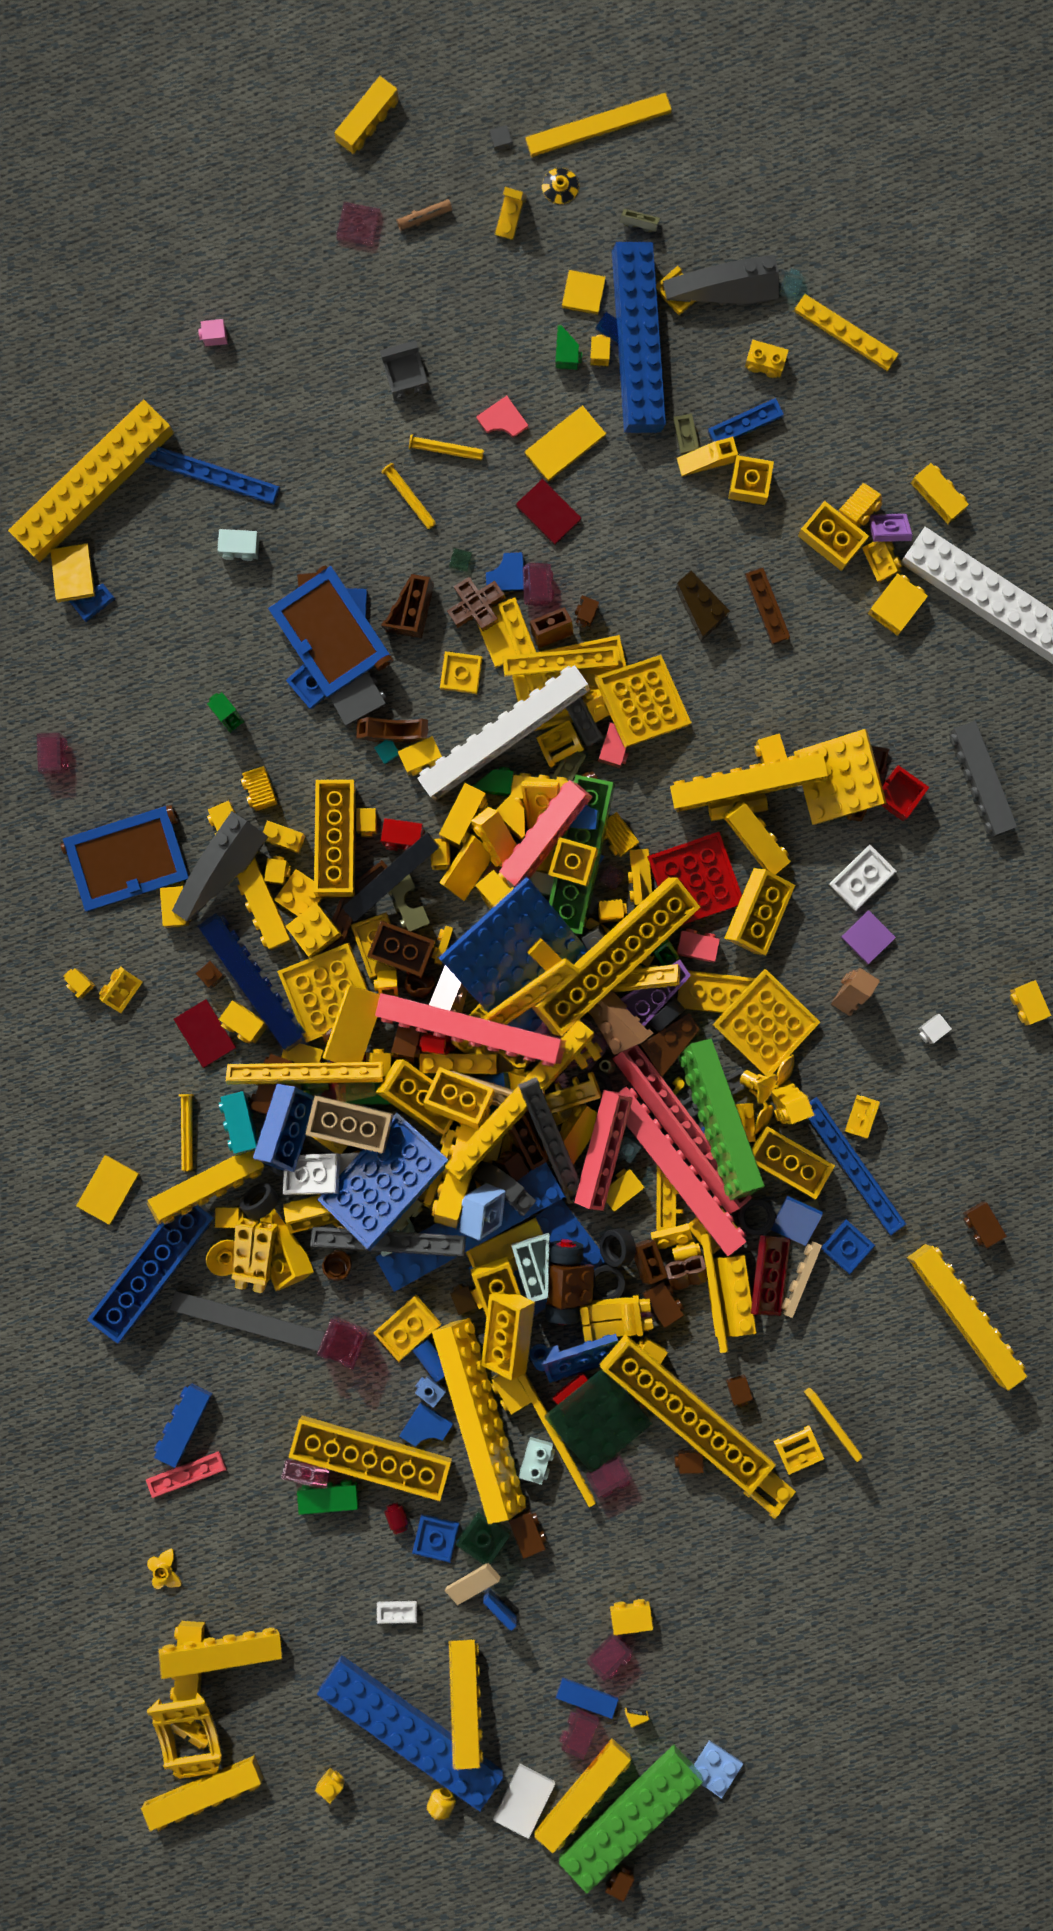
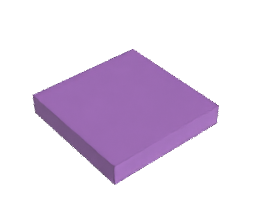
M907 514L870 515L868 522L874 542L912 541V531Z
M869 910L841 936L867 965L896 938Z

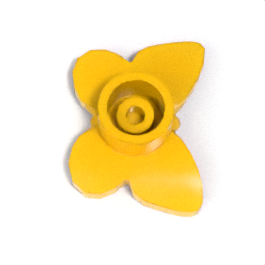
M174 1549L163 1552L159 1558L151 1557L148 1560L147 1566L153 1572L152 1585L156 1589H161L164 1585L167 1587H180L182 1585L180 1578L171 1568L174 1560Z

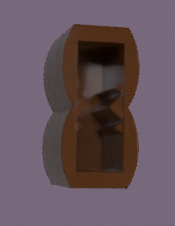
M692 1256L685 1261H674L665 1266L673 1290L684 1289L690 1284L698 1285L708 1281L703 1256Z

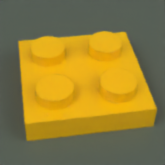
M295 869L275 898V901L299 916L314 903L319 904L323 897H316L314 881Z

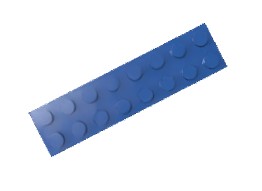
M204 1205L192 1207V1211L185 1215L179 1214L175 1216V1219L168 1224H159L87 1321L117 1344L122 1342L215 1220V1214Z

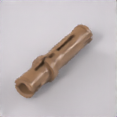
M446 199L443 202L417 212L414 210L411 214L396 219L400 231L414 225L419 226L424 221L452 211V206L449 199ZM440 208V210H438V211H436V212H433V213L428 214V215L426 214V213H428V212H431V211H433V210H436V209ZM422 215L421 218L415 219V220L410 221V222L408 221V220H410V219H413V218H416V217Z

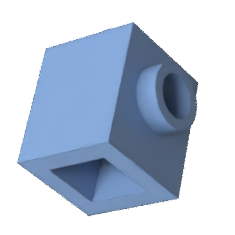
M429 1375L425 1379L421 1377L415 1385L418 1388L415 1394L433 1408L446 1392V1389L435 1382Z

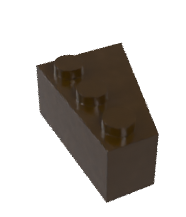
M692 570L677 583L676 591L700 641H702L729 616L730 610Z

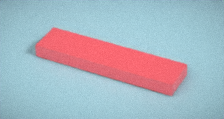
M218 1451L146 1479L153 1499L225 1471L226 1466L221 1452Z

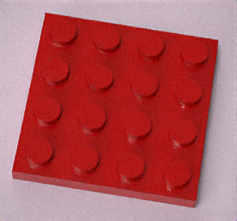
M720 832L647 856L657 887L667 878H678L700 906L682 925L738 906L742 894Z

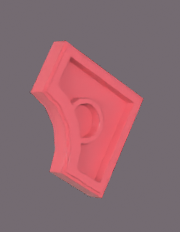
M505 396L476 416V419L487 434L492 431H503L514 438L528 428V424L508 396Z

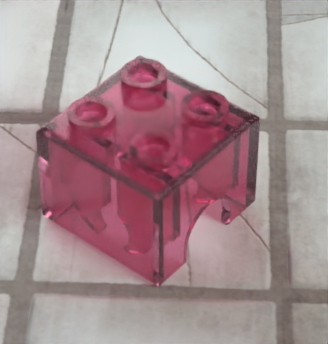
M334 1315L330 1320L317 1356L335 1360L343 1364L344 1367L353 1370L370 1330Z

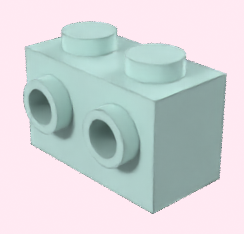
M219 529L218 553L220 557L226 560L241 558L244 561L258 559L259 535L257 531Z
M533 1437L529 1438L519 1478L541 1485L543 1479L547 1480L550 1470L547 1468L549 1460H553L555 1449H552V1443Z

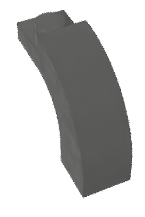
M483 1162L472 1175V1178L481 1186L487 1183L506 1191L505 1201L522 1216L536 1202L524 1190L523 1186L491 1163Z

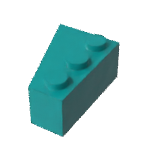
M241 1091L220 1097L219 1108L221 1114L225 1115L226 1121H223L225 1132H229L230 1140H228L230 1152L233 1151L235 1155L255 1151L258 1137L252 1119L253 1111L250 1110L248 1103L250 1095Z

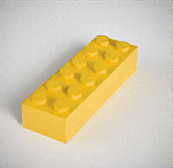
M316 780L314 893L316 897L355 896L356 785L354 780Z
M490 1109L488 1110L482 1125L488 1120L490 1116ZM459 1123L461 1127L457 1126L454 1135V1142L456 1144H452L450 1147L449 1161L477 1132L476 1129ZM444 1169L443 1179L445 1180L444 1182L440 1181L437 1191L439 1200H435L432 1207L431 1216H434L435 1223L457 1229L463 1209L462 1201L467 1195L474 1169L463 1182L459 1181L449 1170Z

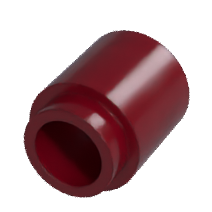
M398 1502L388 1505L384 1513L390 1530H393L394 1534L406 1531L409 1522L403 1505H398Z

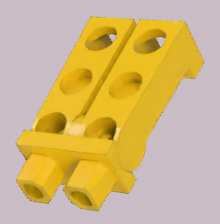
M242 1217L235 1224L234 1273H232L231 1278L235 1280V1288L246 1289L249 1282L254 1283V1292L263 1293L268 1281L271 1279V1259L278 1224L260 1221L258 1224V1220Z
M635 1295L633 1298L592 1300V1304L580 1306L584 1341H594L601 1339L605 1335L616 1334L617 1337L624 1336L625 1334L627 1336L636 1334L637 1336H643V1331L653 1329L652 1316L641 1317V1313L651 1312L650 1299H639V1295Z

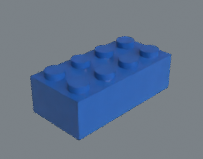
M276 1085L253 1159L276 1169L289 1172L295 1171L306 1137L305 1134L314 1096L293 1086Z

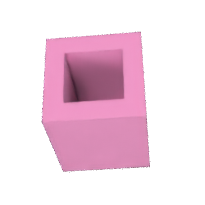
M223 319L201 321V329H198V333L205 347L228 344L226 325Z

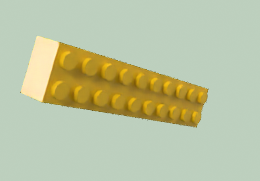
M143 399L8 531L41 562L51 553V549H55L144 463L145 459L150 457L149 455L161 447L174 434L171 426Z
M667 878L574 964L579 969L577 976L531 1008L554 1035L562 1036L691 917L700 906L678 878Z
M466 1318L448 1323L432 1331L487 1522L491 1524L507 1521L526 1508V1500L522 1494L520 1480L515 1471L514 1459L510 1454L508 1439L505 1437L503 1422L499 1416L497 1402L492 1393V1385L488 1379L486 1367L481 1365L482 1356L480 1345L475 1335V1327L471 1322V1318Z
M626 1334L600 1363L604 1372L749 1495L753 1493L776 1466L768 1455Z

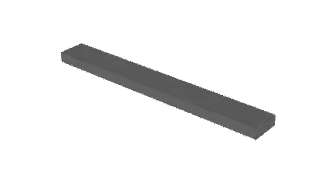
M537 1077L518 1086L568 1204H571L575 1201L580 1180Z
M313 1227L310 1246L313 1248L369 1251L347 1229ZM388 1231L370 1251L464 1257L466 1237Z
M177 1290L174 1293L170 1310L316 1351H320L325 1331Z

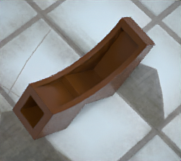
M367 717L357 720V739L372 742L390 740L400 743L427 739V719L385 720Z

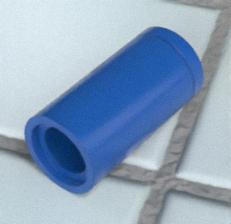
M428 1339L412 1350L435 1382L445 1376L438 1352Z

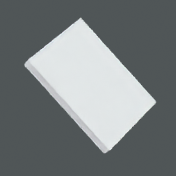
M869 845L829 885L856 912L897 871Z
M340 1154L299 1155L295 1171L289 1172L284 1170L283 1194H338Z
M519 1764L493 1817V1821L529 1839L552 1792L555 1781Z

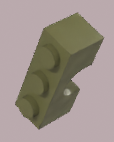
M409 874L388 893L389 896L393 895L396 902H393L396 913L400 912L403 917L400 920L403 929L415 932L431 924L423 906L409 908L405 904L406 896L416 890Z

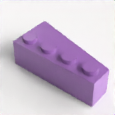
M680 959L671 964H678L680 966V985L632 990L620 998L628 1006L626 1009L634 1017L637 1016L643 1026L653 1018L691 976Z

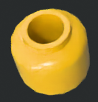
M441 1787L432 1792L427 1804V1810L435 1820H445L450 1817L456 1803L452 1791Z

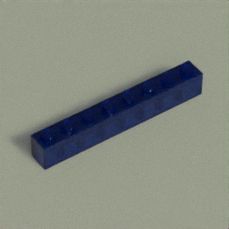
M217 913L213 914L199 924L198 928L282 1048L288 1052L306 1039L304 1036L305 1029L300 1023L296 1024L292 1019L295 1015L289 1007L285 1009L282 1004L284 1000L278 992L274 993L271 989L273 984L267 976L264 978L261 975L260 971H262V968L256 961L252 962L249 958L251 956L250 951L246 946L242 947L238 941L241 939L234 930L230 931L228 928L230 923L224 915L220 917Z

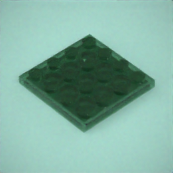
M602 1369L544 1416L591 1473H594L652 1425L650 1419L626 1390Z

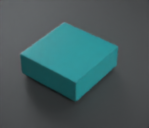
M385 740L374 747L384 765L399 756L398 749L393 741Z

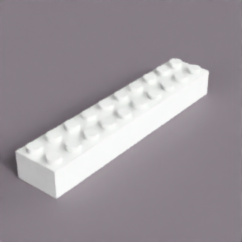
M924 527L901 561L902 565L1053 664V610L927 527Z
M568 666L560 672L562 675L556 679L554 677L549 679L545 683L546 686L541 690L535 689L529 694L530 698L517 702L513 706L514 709L509 713L507 711L503 712L498 716L499 720L493 724L490 722L482 728L483 731L478 735H471L463 746L458 745L451 750L452 754L446 758L445 756L439 758L435 762L436 765L431 769L427 767L422 770L417 779L429 796L436 801L590 691L588 683L576 666Z

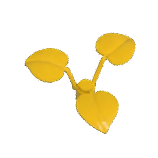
M793 1054L781 1063L777 1075H756L746 1070L740 1078V1084L750 1089L749 1092L757 1097L758 1103L764 1106L756 1120L755 1135L763 1130L772 1118L774 1107L772 1105L768 1106L766 1100L769 1098L776 1083L778 1086H781L791 1076L794 1067Z

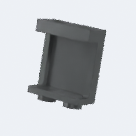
M416 340L380 350L393 399H405L410 394H423L429 389V383L425 375Z
M368 671L330 696L347 729L354 726L353 723L358 719L382 707L383 709L387 707L385 702L388 700L384 692L378 691L376 687L378 682L374 674L370 676Z

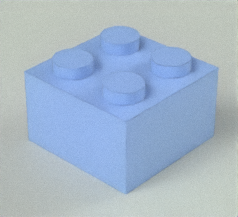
M485 1183L466 1195L462 1201L463 1210L460 1218V1232L481 1240L499 1228L502 1224L506 1191Z

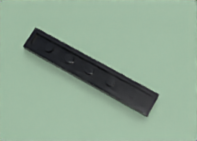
M428 832L424 834L342 907L343 910L354 922L357 921L440 847L439 844Z

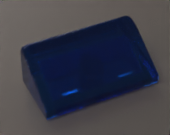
M606 312L595 329L619 344L617 318Z

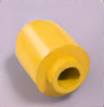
M694 1240L685 1244H677L676 1247L672 1248L675 1261H685L689 1257L702 1255L699 1243L695 1244Z

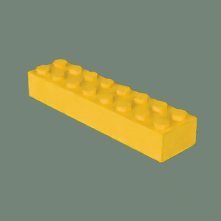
M818 751L807 753L806 757L800 758L799 755L790 756L788 761L780 762V759L769 761V765L761 766V763L750 765V769L742 770L740 767L731 769V773L723 774V772L711 774L712 777L709 778L698 776L692 778L693 781L685 782V780L673 782L674 785L670 786L674 809L676 812L736 798H746L825 781L828 779L823 753L819 754Z
M927 1244L923 1245L908 1256L907 1259L996 1382L1009 1391L1027 1377L1024 1372L1026 1368L1019 1360L1017 1361L1012 1356L1014 1352L1011 1347L1001 1341L1002 1335L989 1324L991 1320L987 1314L977 1308L979 1304L976 1299L966 1293V1285L961 1279L958 1280L953 1275L955 1270L952 1266L942 1260V1257H944L942 1252L937 1247Z
M303 1415L299 1419L288 1457L437 1501L441 1500L452 1460L449 1457Z

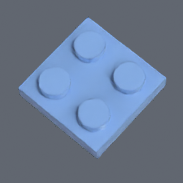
M709 1740L694 1766L702 1774L703 1783L701 1785L722 1798L741 1769L743 1762Z

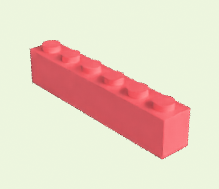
M569 780L564 783L560 788V793L549 802L547 810L537 818V823L534 827L526 832L524 840L514 848V853L511 857L503 862L499 872L514 886H517L526 877L530 879L556 846L559 837L562 838L575 818L593 797L573 781Z
M603 1090L574 1203L588 1209L604 1211L632 1097L619 1092Z

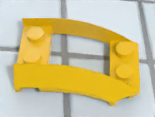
M198 1693L196 1699L166 1704H162L160 1699L157 1700L148 1709L147 1713L153 1719L152 1724L160 1742L164 1769H171L173 1775L179 1779L217 1773L222 1759L216 1727L205 1700ZM201 1719L211 1753L178 1758L171 1724Z

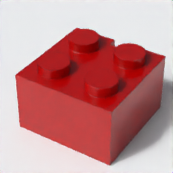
M897 765L882 785L886 804L880 806L901 821H904L909 817L929 789V786Z
M384 818L381 842L386 847V850L398 851L399 848L406 851L424 835L423 824Z

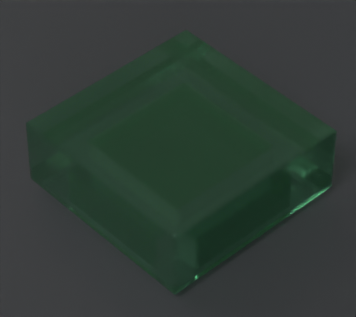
M454 548L449 568L468 572L472 552Z

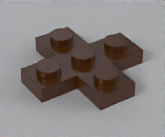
M468 577L454 586L456 593L462 601L448 609L447 613L457 628L474 618L484 632L499 622L490 607L505 599V595L495 581L478 590L471 578Z

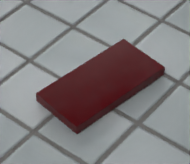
M760 1235L751 1314L781 1316L790 1247L789 1238Z

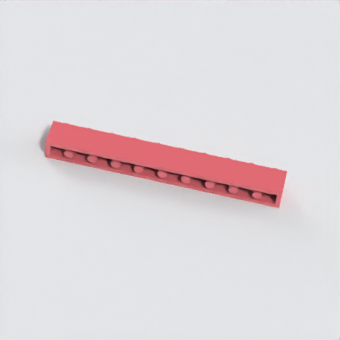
M380 993L375 1016L381 1017V1021L392 1024L393 1021L399 1022L398 1026L410 1028L411 1025L415 1026L416 1031L427 1033L428 1030L434 1031L433 1035L445 1038V1035L452 1036L451 1040L463 1043V1039L470 1041L469 1045L481 1047V1044L487 1045L488 1050L499 1052V1049L506 1050V1055L517 1057V1054L524 1055L523 1059L533 1062L536 1059L543 1060L542 1064L552 1067L554 1063L561 1064L566 1040L389 994Z
M635 1045L615 1056L613 1061L703 1181L708 1185L712 1193L718 1198L724 1209L731 1214L751 1200V1195L730 1201L729 1196L724 1191L723 1179L718 1174L716 1159L712 1157L710 1142L640 1047Z
M626 1086L619 1092L633 1098L626 1126L655 1164L659 1166L669 1182L676 1188L679 1195L725 1255L729 1256L746 1243L744 1239L746 1237L745 1233L740 1227L735 1228L732 1224L734 1219L728 1212L724 1213L721 1210L720 1206L722 1204L716 1196L711 1197L708 1193L710 1190L708 1185L704 1181L700 1182L696 1177L698 1173L692 1165L688 1167L684 1162L686 1159L680 1149L676 1151L672 1146L674 1141L668 1134L664 1136L660 1130L662 1126L657 1119H651L648 1115L650 1110L644 1103L641 1105L637 1101L639 1097L633 1088L628 1089Z

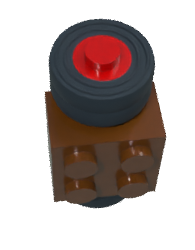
M568 1239L549 1243V1261L557 1263L550 1264L548 1268V1298L545 1307V1319L549 1322L561 1325L577 1323L580 1320V1306L592 1304L594 1265L583 1262L584 1245L582 1243Z

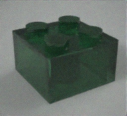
M479 1507L457 1538L456 1546L483 1565L491 1564L510 1537L511 1530L501 1522L488 1524L485 1511Z

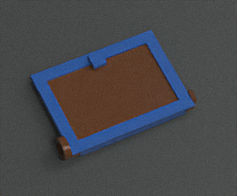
M324 565L317 570L318 575L268 609L325 696L329 698L374 666L380 671L392 664L394 660L332 566L327 567Z
M173 805L157 808L63 838L64 843L60 844L61 850L64 855H68L86 912L188 880L189 875L173 824L178 823V817Z

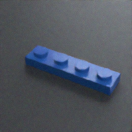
M774 398L709 428L707 432L712 442L730 437L736 439L782 418L784 414L777 399Z

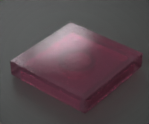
M344 202L336 239L373 247L381 212L380 209Z

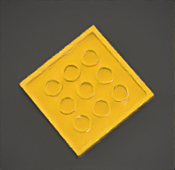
M662 655L598 675L594 678L625 748L691 724Z
M867 729L794 751V756L799 755L800 758L806 757L807 753L818 751L819 754L823 753L828 779L802 785L812 825L886 804Z
M349 943L277 971L306 1043L322 1037V1034L333 1028L348 984L368 990Z
M764 969L712 1025L764 1076H770L817 1027L820 1021L771 973Z

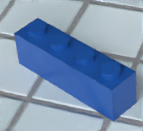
M193 1383L188 1387H184L180 1395L183 1399L180 1405L176 1404L171 1413L174 1417L171 1423L167 1422L162 1432L165 1436L162 1441L159 1440L154 1448L156 1452L155 1459L174 1468L179 1464L213 1393Z

